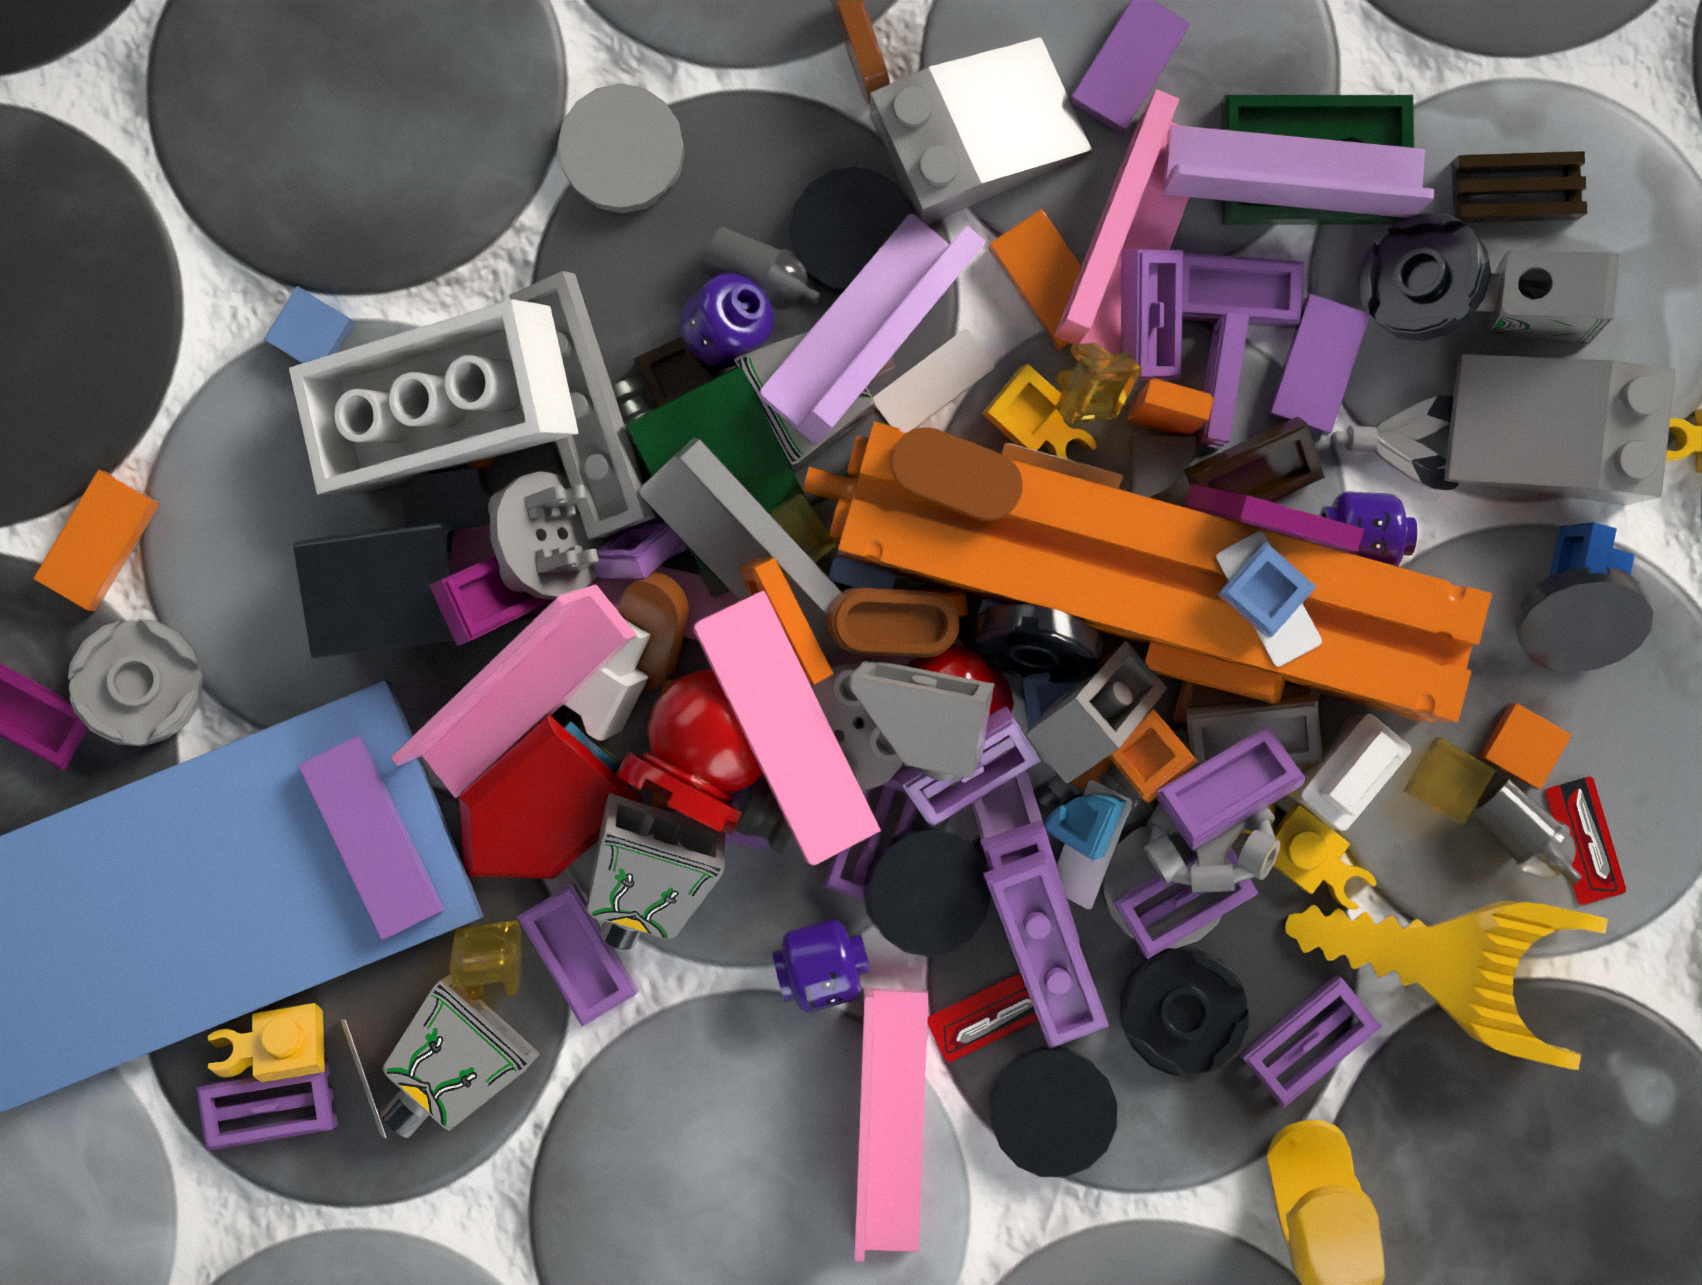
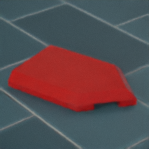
M548 714L460 794L463 865L468 877L554 879L598 841L605 805L610 793L642 803L643 798Z

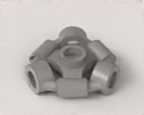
M1158 803L1147 822L1148 827L1152 831L1149 844L1144 846V851L1157 874L1166 885L1173 881L1191 885L1193 893L1235 891L1236 883L1254 877L1263 880L1268 875L1279 853L1280 841L1275 838L1271 827L1275 816L1267 806L1195 849L1198 856L1197 860L1191 867L1187 868L1175 846L1168 838L1170 835L1180 834V832L1160 803ZM1244 830L1253 831L1242 848L1237 866L1229 862L1227 855L1233 842Z

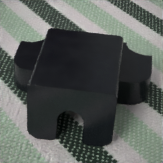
M484 467L434 473L417 478L407 488L403 498L405 526L317 537L294 542L293 550L310 654L313 659L424 645L427 663L439 679L454 685L468 684L538 617V615L516 618L486 634L457 646L429 586L451 575L447 552L448 532L490 525L488 504L494 493L487 484Z

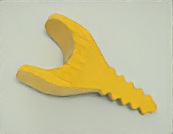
M1498 901L1430 926H1426L1419 919H1416L1408 926L1401 927L1393 915L1386 917L1382 922L1376 924L1367 912H1362L1356 919L1351 921L1340 908L1335 909L1331 915L1325 917L1316 905L1310 906L1303 913H1294L1288 916L1285 923L1286 933L1298 941L1303 953L1320 947L1328 961L1335 960L1341 955H1346L1351 968L1357 969L1366 963H1370L1374 973L1379 978L1395 971L1404 986L1413 983L1418 984L1473 1039L1495 1050L1516 1057L1563 1068L1579 1069L1580 1053L1544 1043L1537 1039L1526 1027L1518 1015L1513 998V976L1520 958L1540 938L1558 930L1583 929L1588 932L1605 934L1607 918L1545 904L1515 901Z
M1323 1120L1299 1121L1285 1126L1272 1140L1267 1151V1161L1277 1218L1290 1254L1293 1270L1300 1284L1382 1285L1385 1279V1268L1378 1215L1371 1199L1361 1190V1184L1354 1175L1351 1149L1344 1133L1337 1126Z

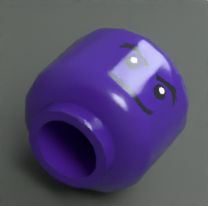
M733 273L717 275L705 283L685 303L680 314V332L685 345L697 359L708 366L721 369L735 367L734 358L761 347L768 341L774 327V312L766 294L757 284L745 276Z
M1346 491L1338 495L1331 506H1324L1321 509L1319 515L1321 517L1364 529L1358 551L1353 550L1350 554L1399 567L1403 555L1411 556L1415 551L1417 543L1416 519L1414 517H1406L1403 503L1395 495Z
M830 919L786 932L782 938L781 950L772 953L784 1001L795 1000L797 1006L805 1012H815L854 1001L858 998L861 991L859 976L871 973L862 935L849 938L845 926L836 919Z

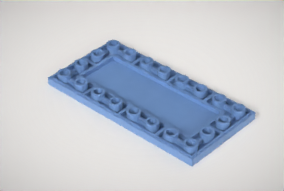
M385 680L0 836V1113L484 917L422 758H416L399 766L391 759L413 737L391 681ZM356 736L363 737L445 909L384 940H381L298 766V764Z

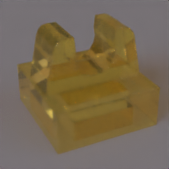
M1095 342L1073 344L1070 352L1077 359L1078 363L1074 370L1059 371L1057 383L1063 393L1055 408L1068 424L1116 419L1142 368L1129 353L1111 354Z
M519 920L455 930L449 966L454 988L464 987L471 999L480 1000L483 999L485 984L504 982L507 995L517 994L520 983L524 942Z

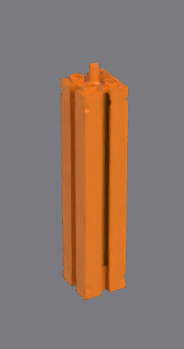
M875 421L869 438L859 435L856 437L847 469L848 477L813 467L808 469L803 492L838 501L829 536H831L830 542L839 544V557L894 571L893 574L897 577L922 584L961 590V592L966 593V596L980 600L988 597L1009 604L1036 605L1059 610L1081 619L1098 633L1149 646L1150 642L1278 673L1285 680V684L1308 689L1317 694L1378 711L1394 713L1396 716L1418 722H1435V720L1440 722L1459 721L1472 670L1466 668L1472 646L1479 645L1492 597L1490 592L1468 586H1455L1447 580L1015 460L1012 461L1020 471L1023 484L1022 494L1017 505L1009 514L1001 519L994 521L976 520L912 495L901 488L894 478L891 462L897 442L906 433L900 431V428ZM1258 531L1264 533L1270 546L1316 586L1302 604L1322 638V643L1280 667L1276 666L1272 661L1254 626L1217 595L1220 589L1228 582V579L1217 561L1216 555Z

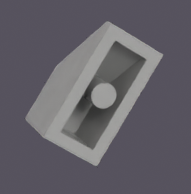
M1126 640L1098 663L1094 674L1081 681H1077L1051 704L1025 733V737L1037 749L1040 757L1057 772L1066 784L1118 750L1167 690L1164 683L1152 670L1147 668L1148 665L1145 664V661Z
M865 658L851 677L850 689L904 764L922 768L924 775L940 781H958L962 777L972 779L982 758L994 684Z

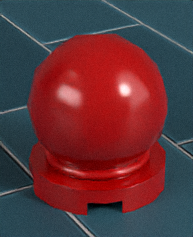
M703 669L675 679L657 698L647 724L651 752L647 751L641 757L628 751L616 775L639 790L644 787L669 800L667 803L669 807L717 831H724L732 836L744 812L730 804L734 800L731 794L754 784L763 772L713 669Z

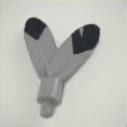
M1433 396L1395 413L1378 423L1375 427L1349 426L1346 432L1336 431L1331 435V441L1335 444H1345L1347 451L1375 452L1379 458L1391 467L1429 489L1453 490L1459 485L1458 482L1444 481L1446 459L1416 442V440L1450 424L1453 396Z

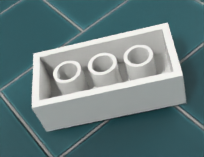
M510 299L289 368L317 495L364 494L411 481L424 475L447 471L579 434L552 311L548 305Z

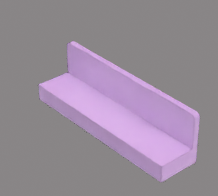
M1171 125L1167 132L1162 195L1407 218L1417 215L1433 201L1434 189L1422 188L1426 149Z
M908 215L759 391L760 399L817 446L983 247L986 241L966 225L954 241L948 244L916 215Z

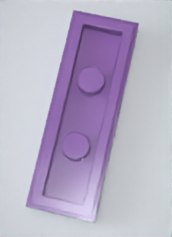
M356 736L298 764L381 940L444 911L443 904L363 737Z
M1044 850L983 873L1049 1049L1109 1027Z

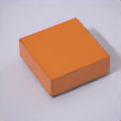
M1509 703L1478 758L1528 787L1541 790L1572 735L1520 704Z
M1154 709L1142 719L1121 747L1108 756L1147 803L1156 798L1157 790L1181 777L1198 763V760Z

